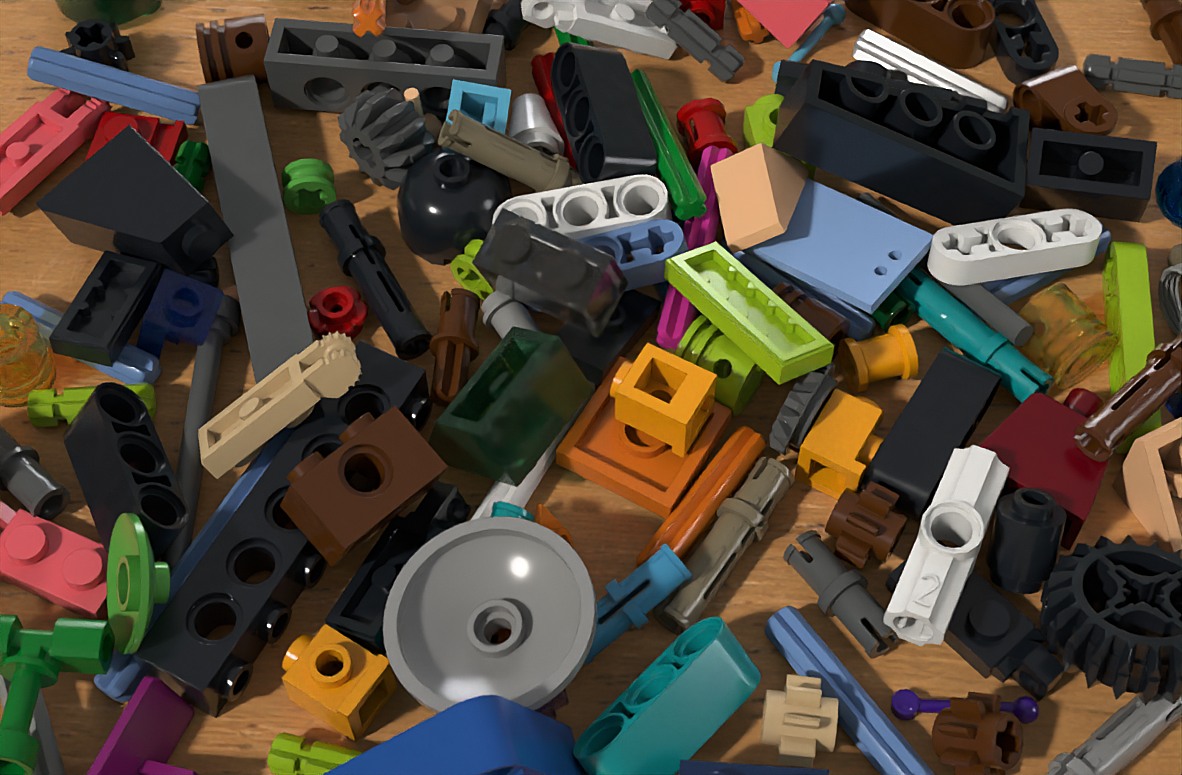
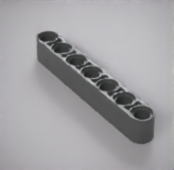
M254 74L200 84L197 85L223 221L234 234L228 240V246L255 382L258 384L296 353H301L314 343L308 320V312Z

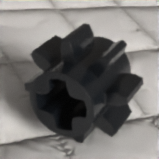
M99 19L82 21L75 25L71 32H66L65 37L69 48L59 51L129 72L126 61L135 58L129 36L120 35L116 22L113 21L108 24Z

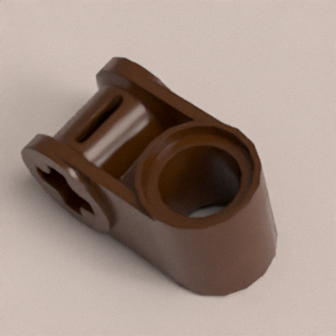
M1071 64L1016 85L1013 90L1014 107L1030 111L1029 131L1031 132L1033 128L1107 136L1113 132L1118 121V112L1114 105L1107 101L1087 81L1079 68Z

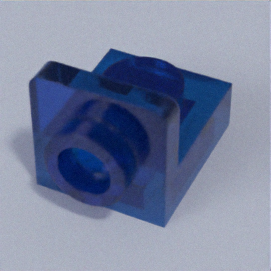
M165 268L143 318L136 347L156 356L160 360L167 341L176 345L180 343V340L196 346L204 345L222 302L223 291Z

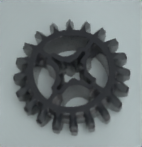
M1127 535L1121 544H1115L1108 538L1101 536L1093 547L1078 543L1070 556H1060L1058 563L1050 573L1049 581L1044 583L1040 599L1042 607L1039 619L1041 622L1040 631L1047 635L1048 651L1062 656L1064 672H1084L1087 688L1100 683L1113 689L1115 700L1124 692L1137 694L1146 706L1158 693L1167 701L1175 704L1182 695V550L1174 553L1159 549L1157 539L1150 546L1137 544L1130 535Z

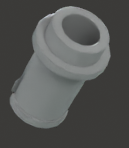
M510 287L498 289L490 294L481 306V310L484 313V325L490 330L497 331L521 368H528L542 361L546 357L547 346L551 340L544 335L526 310L524 297L519 292H514Z

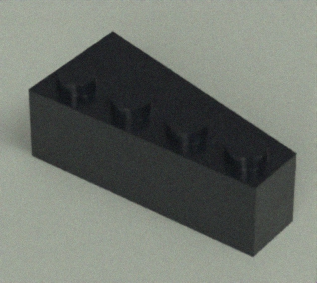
M812 59L779 106L772 148L956 226L1005 218L1025 197L1030 111L1011 107L1006 114L988 110L986 100L970 96H964L959 103L935 97L932 87L912 83L909 88L904 90L888 86L882 75Z

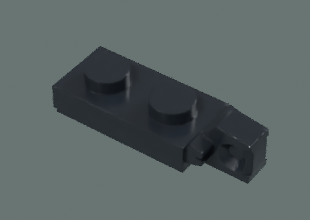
M437 481L434 487L427 492L415 512H410L404 518L397 516L390 521L324 619L325 624L365 649L383 655L386 654L383 637V617L386 602L395 579L408 560L424 544L443 531L464 523L471 511L470 505L466 503L455 485Z
M937 540L938 543L947 547L941 540ZM908 558L887 577L885 586L892 594L896 589ZM973 570L966 581L943 641L985 679L992 675L1004 683L1011 676L1038 702L1059 683L1064 673V666L1043 646L1047 639L1038 628H1035L1036 625Z

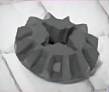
M831 363L799 376L772 426V432L769 435L771 448L784 456L794 446L800 449V446L837 387L838 381L832 378L836 367L835 364Z

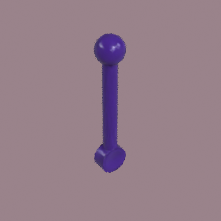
M907 689L897 691L893 695L891 702L893 715L904 721L915 718L918 713H939L942 709L950 707V700L922 699L916 693ZM1021 696L1014 702H1001L1000 711L1013 712L1015 717L1023 724L1035 721L1040 712L1038 703L1028 696Z

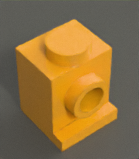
M646 343L634 363L625 361L613 379L610 396L615 398V419L671 445L672 453L684 458L713 411L717 375L650 343Z
M835 388L800 446L794 478L837 500L846 488L859 493L864 473H866L876 452L885 440L877 436L878 427L884 419V412L880 406L868 398L852 396Z
M324 624L314 638L308 634L299 636L289 647L282 662V668L287 671L283 675L282 681L289 699L355 743L398 688L394 671L388 658L381 654L378 656L372 654L327 624ZM334 664L342 668L336 675L325 676Z

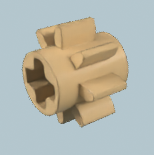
M787 674L784 691L766 689L760 743L778 745L777 764L812 768L815 750L833 752L838 722V699L821 696V678Z

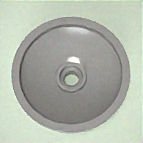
M486 517L467 521L443 531L424 544L408 560L395 579L386 602L383 617V637L386 654L394 673L410 695L420 704L437 714L459 702L481 695L502 696L534 711L557 696L573 680L586 660L593 643L597 624L595 590L589 573L577 552L567 541L547 527L532 521L513 517ZM498 630H512L510 637L504 643H490L493 634Z

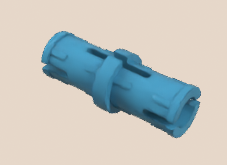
M666 543L620 583L614 578L604 587L608 593L597 601L596 631L592 646L584 661L587 665L630 627L635 625L640 629L649 621L645 615L686 580L689 581L693 577L691 572Z

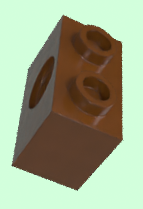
M395 405L377 419L370 412L362 415L339 436L338 439L343 443L342 446L325 459L318 451L314 452L300 462L286 477L291 485L280 507L332 568L432 489L448 468L447 464ZM357 470L365 473L372 480L374 491L360 492L353 489L347 483L344 472Z

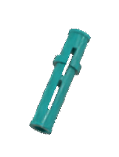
M918 264L908 273L910 277L906 276L896 287L906 299H909L915 305V313L964 355L1003 375L1000 385L1018 399L1021 404L1032 393L1047 395L1055 381L1052 375L1045 373L1015 348L1011 341L1000 332L992 329L922 271Z

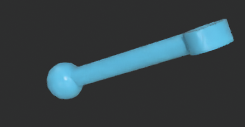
M831 4L824 12V19L788 60L801 62L832 25H839L844 21L846 16L844 8L840 4ZM781 61L775 63L772 68V79L775 83L777 82Z

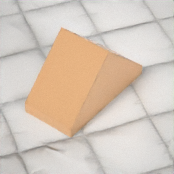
M759 143L710 165L726 243L733 254L786 232L809 175V171L804 163L772 147Z
M1182 417L1135 439L1112 484V487L1153 540L1157 539L1160 549L1169 553L1182 550Z

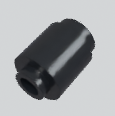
M1021 488L1014 493L1002 496L998 500L986 563L990 568L989 576L992 582L1006 591L1017 594L1039 592L1042 590L1044 582L1049 580L1050 573L1056 565L1067 514L1049 493L1035 488Z

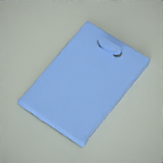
M807 178L786 232L746 248L742 252L872 314L931 248L934 235Z

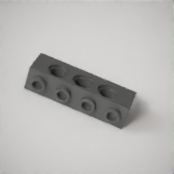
M275 18L264 58L273 104L276 108L343 113L344 109L353 103L352 100L366 90L371 91L381 85L388 90L391 88L398 90L404 101L406 89H417L423 115L431 113L440 121H446L453 79L506 89L507 84L504 36L385 26L384 32L377 38L370 31L360 38L353 32V24Z

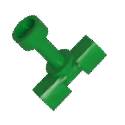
M0 614V674L11 682L0 721V775H33L40 743L34 737L28 735L40 688L55 685L60 672L107 674L115 645V636L108 620L58 618L53 630L23 628L17 615Z

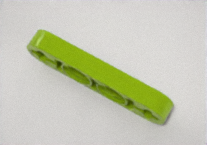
M1111 241L1107 246L1104 256L1102 287L1110 397L1145 367L1147 355L1155 349L1148 260L1144 243ZM1161 407L1116 449L1117 453L1128 454L1135 439L1161 427Z

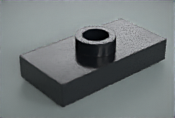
M105 250L49 337L53 353L113 367L166 279L163 264Z
M635 289L587 300L548 343L545 360L600 386L620 356L625 358L658 318L661 301Z

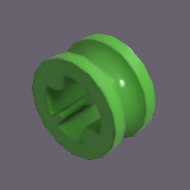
M312 158L300 159L291 162L283 169L281 173L282 187L284 188L283 201L289 210L303 215L319 214L324 207L336 201V189L333 185L334 171L326 162Z

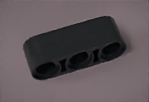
M570 42L563 43L553 57L551 84L582 183L588 184L632 175H650L655 177L657 170L656 150L623 54L616 50Z
M944 347L937 355L876 452L863 477L860 491L866 490L868 484L872 481L900 495L895 504L897 505L896 510L919 522L924 512L932 503L954 448L964 449L994 399L1003 375Z
M113 382L101 383L96 386L65 430L63 435L64 444L106 552L109 553L111 536L118 517L122 513H135L148 535L154 561L158 562L188 524L190 517L189 509L142 399L131 389Z

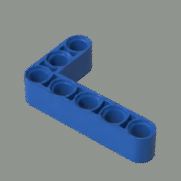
M481 695L466 699L322 775H587V773L573 755V747L576 742L568 725L502 696Z

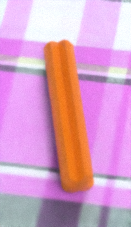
M745 425L736 428L636 557L635 570L660 550L664 543L671 548L681 561L684 560L716 518L717 509L726 498L732 497L754 468L757 461L763 456L767 442L761 434Z

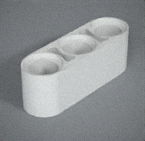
M632 175L508 199L498 206L493 215L492 224L502 254L512 268L513 264L522 255L533 250L651 220L667 219L673 221L668 191L664 183L654 176ZM659 247V248H657V249H655V250H656V251H659V250L663 249V247ZM627 254L626 257H632V254ZM601 257L592 261L590 264L606 262L615 259L611 257Z

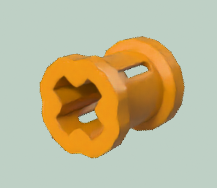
M903 324L890 326L887 334L858 342L849 337L841 339L839 342L838 355L841 370L849 389L855 394L865 392L870 383L900 376L903 380H908L918 375L919 362L916 347L910 332Z

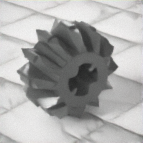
M379 85L371 91L366 90L352 100L353 103L348 105L338 117V124L342 130L340 140L348 147L350 151L349 157L354 159L359 165L360 173L369 174L373 183L377 186H385L394 191L400 187L403 176L420 157L434 150L432 144L435 141L433 135L426 130L424 125L426 118L418 115L415 111L414 103L412 101H404L401 93L395 88L388 90Z

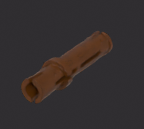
M1182 332L1170 343H1161L1147 355L1145 367L1111 396L1099 410L1074 430V434H1076L1074 437L1075 443L1086 456L1099 462L1106 461L1119 445L1145 423L1175 393H1182Z

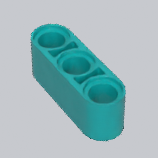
M717 616L700 620L685 630L581 734L573 747V755L588 775H675L679 770L680 760H689L754 692L760 683L761 673L722 618Z

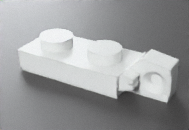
M522 0L521 2L523 19L546 29L555 26L556 29L563 33L568 32V34L579 36L585 40L599 41L629 49L638 54H648L669 60L677 47V43L667 35L670 30L665 25L660 29L646 17L645 12L652 2L651 0Z

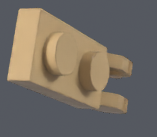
M338 331L336 333L329 332L327 336L323 335L321 341L316 340L301 353H296L198 429L202 465L216 479L220 478L234 466L242 467L247 465L260 453L264 443L285 427H295L303 422L310 415L315 404L321 400L320 397L340 398L349 391V386H355L354 383L359 381V375L362 372L351 337H346L345 333L339 334Z

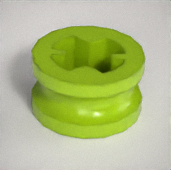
M479 239L471 240L464 248V254L458 255L450 263L451 271L458 283L464 289L474 292L483 300L498 290V285H504L510 279L511 267L506 258L495 247Z

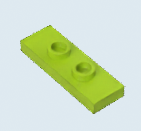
M713 242L665 260L664 278L777 384L780 385L831 364L834 345L719 243Z

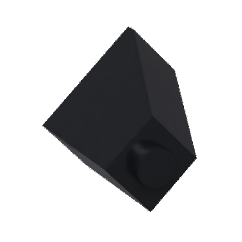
M130 124L35 203L71 243L102 252L107 250L162 263L163 269L186 276L205 260L212 257L221 246L234 236L212 205Z

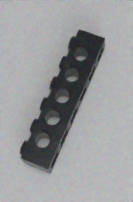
M359 340L355 346L356 357L360 361L362 372L359 375V381L354 383L355 386H349V391L340 398L320 397L321 400L315 404L310 415L293 431L143 638L138 650L133 653L144 676L160 678L188 704L214 718L218 716L228 700L233 702L242 695L251 680L253 663L267 643L274 644L280 639L290 622L292 606L305 587L311 589L319 582L328 564L326 559L299 528L293 530L284 529L292 521L280 507L291 485L286 478L287 475L300 462L316 451L324 459L343 445L338 439L342 432L368 412L377 419L395 405L414 428L420 432L426 425L433 407V402L429 396L426 370ZM357 470L344 472L347 483L353 489L360 492H371L374 488L372 480L365 473ZM260 571L273 572L268 579L261 583H245L254 573ZM219 626H235L233 631L222 639H206L208 634Z

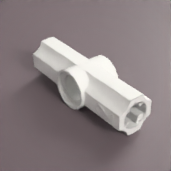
M976 445L965 449L954 448L932 503L922 515L917 539L884 615L883 623L891 627L896 632L898 638L918 646L942 644L966 581L973 572L981 543L1009 474L1010 468L998 459L996 452ZM937 540L951 541L959 547H945L938 543Z

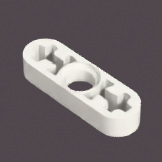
M1058 209L945 227L938 230L932 238L927 267L936 279L956 286L1080 267L1089 264L1094 259L1102 227L1095 217L1076 209ZM1002 244H1016L1028 250L1012 249Z

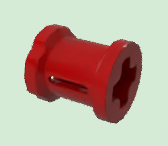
M713 98L692 100L683 105L677 112L676 126L678 132L683 137H686L689 146L686 155L695 174L698 173L703 150L709 146L714 145L719 149L728 148L733 154L738 153L736 142L727 136L724 126L726 123V110L719 100Z

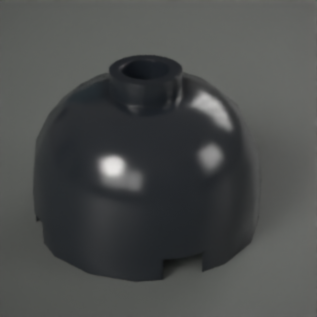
M438 148L423 155L403 176L397 194V211L402 239L414 254L431 264L445 266L444 259L454 260L458 255L464 254V248L473 239L485 241L500 251L501 248L492 223L493 215L498 206L506 200L513 198L509 178L449 148Z

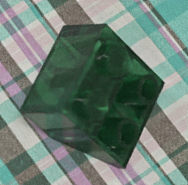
M513 326L435 422L428 444L448 466L519 487L565 425L573 418L575 412L589 396L593 388L559 336Z

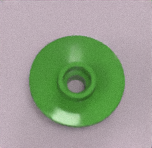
M122 513L114 525L109 546L107 610L109 624L115 636L117 651L120 654H133L138 650L147 632L154 604H165L168 601L170 594V571L167 562L154 561L148 535L139 517L135 513Z

